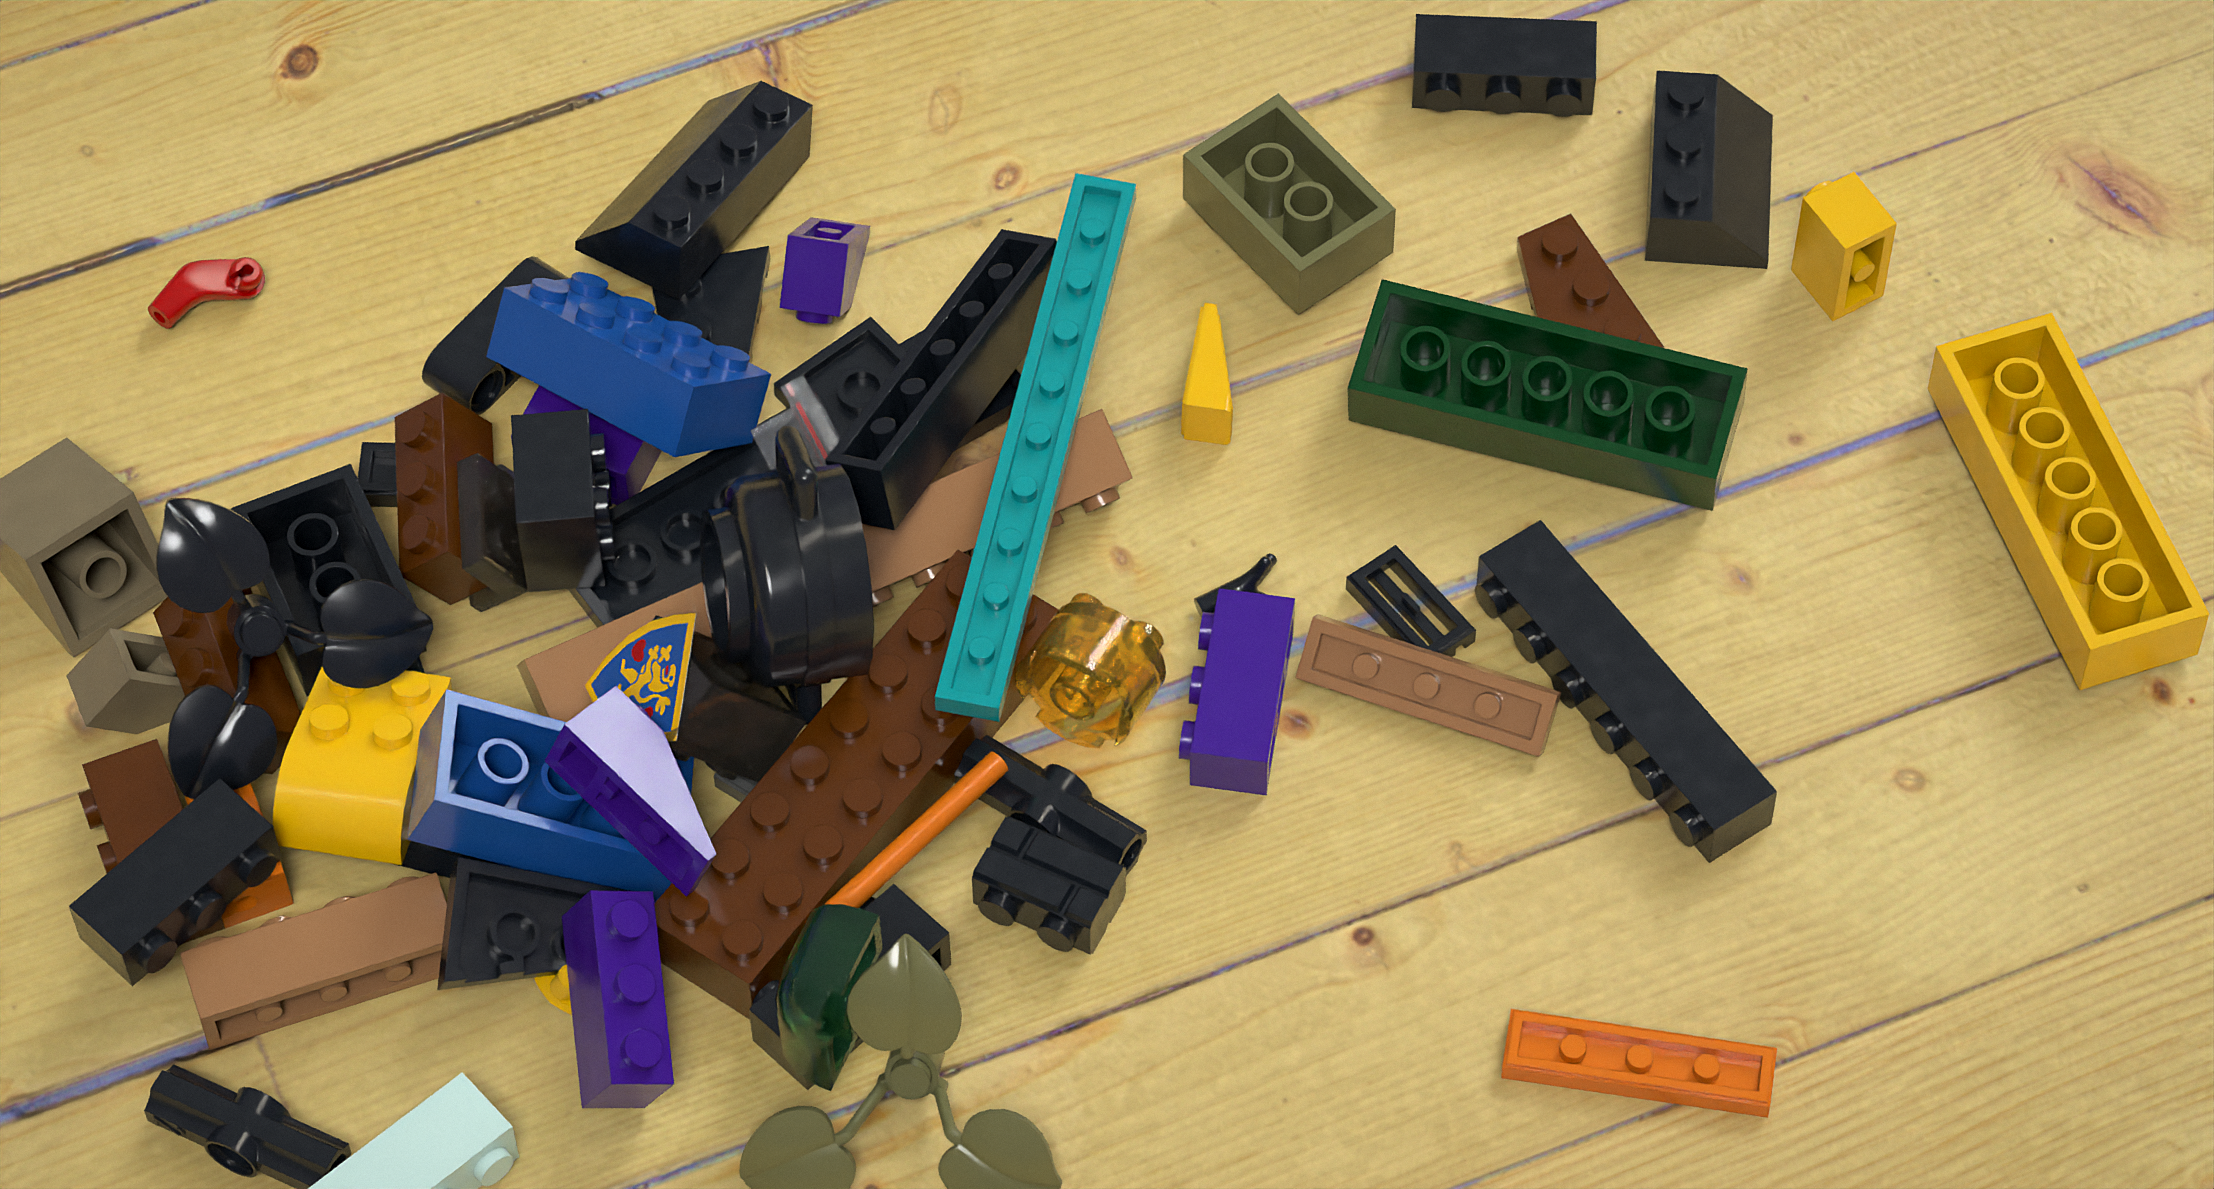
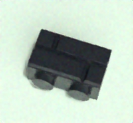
M1005 816L992 838L990 847H987L973 871V904L978 905L980 912L994 923L1010 926L1013 922H1017L1037 931L1039 938L1056 950L1069 952L1074 947L1091 955L1105 934L1108 923H1111L1126 894V867L1012 817Z

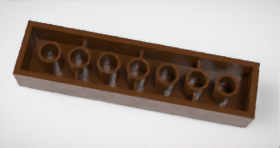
M957 550L873 648V658L868 675L847 678L710 838L716 856L696 889L686 897L672 883L655 902L661 963L750 1020L749 1008L758 992L773 980L782 981L800 965L805 952L818 941L806 928L805 921L955 783L954 773L961 763L963 753L976 738L982 739L986 735L993 738L1064 653L1063 612L1034 594L1032 595L1000 722L935 710V694L972 557Z

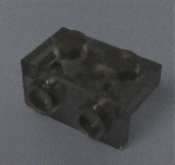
M476 453L458 461L457 471L462 569L488 586L469 596L470 606L479 612H483L527 593L528 587L516 525L514 478L508 472L501 470L482 455Z

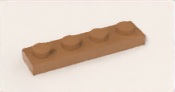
M1319 614L1312 618L1295 677L1538 757L1544 753L1562 693Z

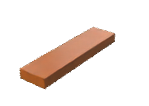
M1511 1009L1501 1078L1768 1118L1777 1048Z

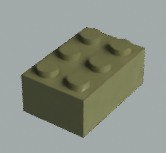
M1279 93L1183 154V199L1298 315L1393 253L1396 209Z

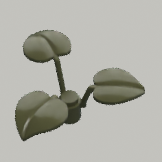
M909 934L902 935L881 958L859 976L848 997V1019L851 1027L860 1039L877 1050L890 1051L885 1073L878 1076L875 1087L848 1124L836 1134L830 1118L819 1108L796 1106L775 1113L766 1119L748 1140L741 1156L739 1169L740 1178L751 1189H850L856 1173V1163L852 1154L842 1145L849 1142L855 1136L884 1094L892 1090L898 1096L911 1100L922 1098L930 1093L935 1096L944 1134L954 1144L942 1155L938 1167L939 1176L947 1189H1060L1062 1186V1180L1057 1173L1049 1144L1044 1135L1030 1120L1019 1113L1006 1109L981 1111L973 1115L966 1122L963 1133L957 1129L947 1096L948 1082L940 1077L939 1074L945 1051L955 1042L961 1028V1006L951 982L938 962Z

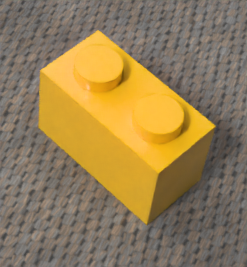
M1855 172L1834 182L1824 181L1819 183L1802 198L1791 271L1832 321L1884 296L1897 226L1895 220Z

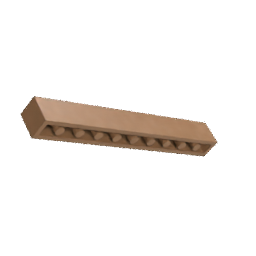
M1103 409L1078 419L1050 529L1064 523L1060 511L1076 504L1082 503L1085 512L1088 513L1120 499L1116 487L1133 478ZM1000 453L930 483L896 530L862 524L871 577L873 607L894 598L889 586L912 577L916 588L931 582L947 563L946 561H949L957 550L963 553L969 552L970 557L973 556ZM702 582L521 661L516 666L537 713L564 722L571 720L593 703L585 684L604 658L632 632L653 620L672 615L696 613L685 688H690L721 674L716 663L720 659L716 653L710 632Z

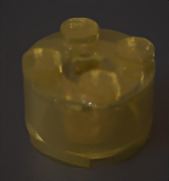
M1079 593L1072 598L1070 603L1063 605L1057 610L1019 664L1015 676L1017 690L1023 701L1028 694L1031 695L1041 708L1035 717L1045 727L1065 740L1087 748H1100L1105 740H1115L1116 746L1126 740L1165 681L1166 665L1160 651L1164 645V639L1161 633L1150 623L1140 620L1133 621L1124 614L1104 606L1096 597L1087 593Z

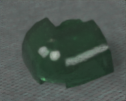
M824 904L811 911L783 966L775 996L778 1027L784 1056L798 1075L829 1091L832 1090L858 1038L857 1033L851 1027L847 1015L849 994L859 976L877 961L883 949L879 915L843 904Z

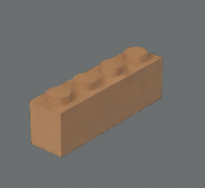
M437 873L420 878L415 876L404 877L394 881L385 889L359 897H340L330 901L323 908L295 917H276L266 921L259 928L231 937L216 936L200 942L195 948L179 952L209 1050L438 979L447 902Z

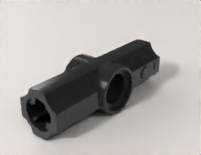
M988 735L982 739L976 738L963 753L961 763L954 773L955 784L991 751L998 754L1008 766V771L978 798L982 802L1007 817H1012L1125 866L1126 876L1138 862L1139 855L1147 842V830L1095 800L1088 786L1069 769L1057 764L1047 765L1043 769Z
M174 1064L170 1069L161 1071L150 1088V1096L144 1109L147 1121L204 1146L206 1152L217 1163L231 1172L251 1178L255 1177L258 1172H261L296 1189H308L351 1156L349 1143L291 1118L288 1110L266 1093L251 1087H242L236 1093Z

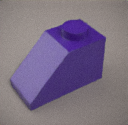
M810 217L788 234L779 308L796 310V319L819 324L832 323L833 316L841 317L850 309L869 240L870 226Z

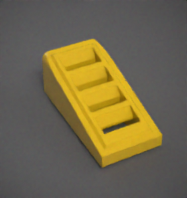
M1204 303V307L1200 308L1182 400L1181 435H1184L1185 440L1228 445L1231 442L1233 405L1221 320L1217 304Z

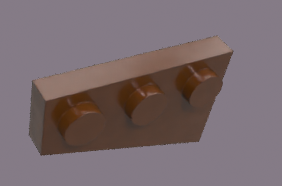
M1571 213L1518 236L1517 254L1530 307L1534 311L1535 317L1664 348L1661 341Z

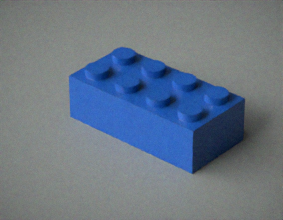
M576 272L568 279L535 278L531 284L504 287L486 355L489 359L575 405L588 409L590 413L673 457L752 443L771 373L749 362L750 356L744 351L730 346H717L701 338L702 331L696 326L680 321H669L655 314V307L651 303L635 297L621 296L607 289L608 282L605 279L593 274Z
M446 689L420 729L407 840L513 868L630 891L653 892L655 904L672 882L545 762L560 731L567 722ZM672 751L691 794L694 757Z

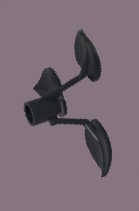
M193 498L168 499L165 504L163 527L156 554V571L161 587L169 599L176 605L197 613H209L219 610L231 597L234 603L227 613V627L240 647L236 654L238 660L237 688L233 698L220 687L208 684L202 685L188 693L173 713L168 732V759L174 780L183 795L196 799L219 778L232 790L244 787L258 779L271 764L278 742L274 722L262 707L245 703L249 694L250 661L253 656L261 657L274 653L284 642L285 636L292 635L311 644L324 645L322 667L325 674L332 681L351 688L375 687L399 676L418 659L433 631L431 617L417 608L396 588L377 580L358 579L341 584L324 601L320 610V622L324 632L312 631L297 625L294 620H284L275 605L268 598L258 594L244 595L242 592L243 589L251 588L263 581L270 568L268 547L257 528L243 516L219 504Z

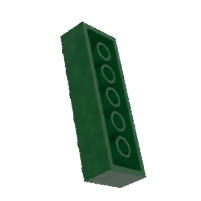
M1382 279L1347 388L1349 421L1713 511L1744 404L1748 368Z

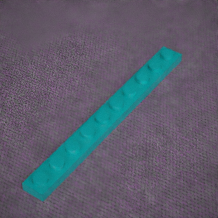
M1075 173L935 694V710L1000 722L1136 201L1135 183Z

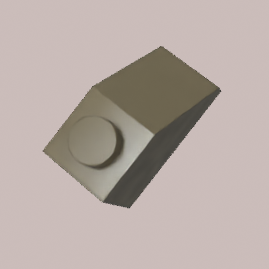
M110 628L66 675L86 727L139 734L170 723L178 704L185 697L163 637Z

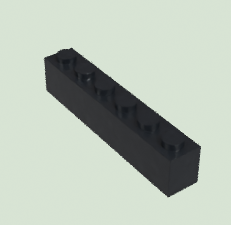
M1001 229L825 458L826 465L840 464L849 477L862 524L896 530L1025 357L1057 244L1055 238Z
M1541 520L1479 556L1475 595L1482 609L1491 618H1500L1512 632L1514 642L1521 655L1530 663L1537 662L1551 678L1554 690L1562 692L1560 696L1562 703L1570 709L1576 707L1590 723L1592 734L1599 746L1608 754L1615 753L1630 770L1631 779L1639 793L1647 800L1655 799L1668 814L1671 826L1682 843L1688 847L1695 846L1710 863L1771 825L1777 796L1776 789Z

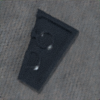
M769 246L720 254L679 300L651 287L657 315L669 321H680L696 326L702 331L701 338L717 346H730L742 350L750 356L749 362L752 363L753 340L756 324H759L762 309L761 297L770 265Z
M458 857L451 866L437 990L556 975L561 967L567 964L562 916L590 890H630Z

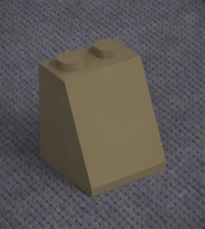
M67 437L0 478V571L73 658L96 644L110 628H121L168 597L161 587L156 571L158 543L134 492Z

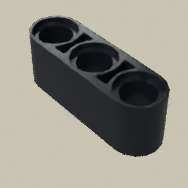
M531 256L523 260L432 350L422 370L424 384L439 394L444 393L478 415L484 413L521 377L516 372L486 357L504 287L531 284L535 278L561 280L568 279V277L538 257Z

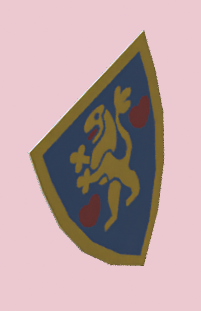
M696 613L678 614L653 620L629 634L604 658L585 684L592 702H595L614 686H617L630 700L641 706L648 713L650 718L664 731L668 742L677 741Z

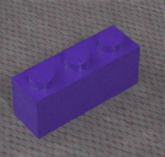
M1219 588L1215 612H1203L1198 650L1208 651L1205 667L1193 666L1189 689V704L1198 705L1195 721L1184 720L1179 746V759L1190 760L1191 786L1267 796L1294 635L1295 598Z
M590 890L562 916L582 1108H645L674 1085L653 892Z

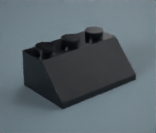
M1656 71L1651 113L1645 261L1767 269L1769 259L1773 115L1718 74Z

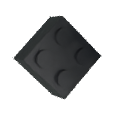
M588 409L511 415L516 525L528 592L605 586L604 561L615 560L613 524L610 522L609 507H612L610 471L607 469L604 433L592 434Z

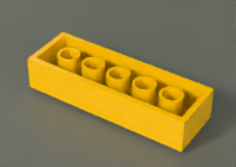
M2053 313L1936 346L1928 391L2079 690L2198 655L2209 612Z

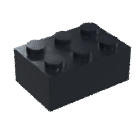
M351 464L231 508L232 511L251 522L261 533L267 544L270 568L267 576L257 584L261 595L268 598L275 605L284 620H294L297 625L315 632H324L320 622V610L324 601L341 584L358 579H372L384 582L399 590L416 606ZM292 635L285 636L283 645L307 697L310 695L322 667L324 645L311 644Z

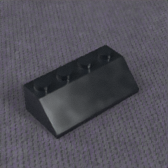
M763 81L708 100L575 241V250L679 300L810 157L813 105Z

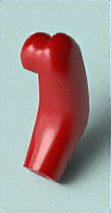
M249 257L198 260L187 263L177 271L148 306V312L159 325L170 329L189 310L200 303L254 298L261 292L265 284L263 269L255 259Z

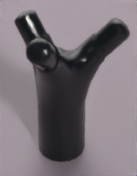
M1271 553L1263 556L1256 565L1243 575L1194 598L1196 609L1201 618L1203 612H1215L1219 588L1265 594L1258 591L1257 587L1277 562L1276 556Z

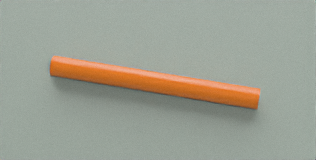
M989 752L805 921L808 931L819 941H824L1008 771L1005 761L995 752Z

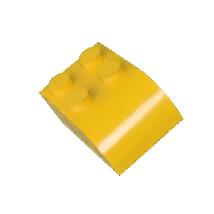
M321 667L285 750L278 775L273 806V827L278 846L402 865L411 841L407 839L420 729L446 689L452 691L451 677L405 670L399 676L379 686L351 688L332 681L325 674L323 667Z

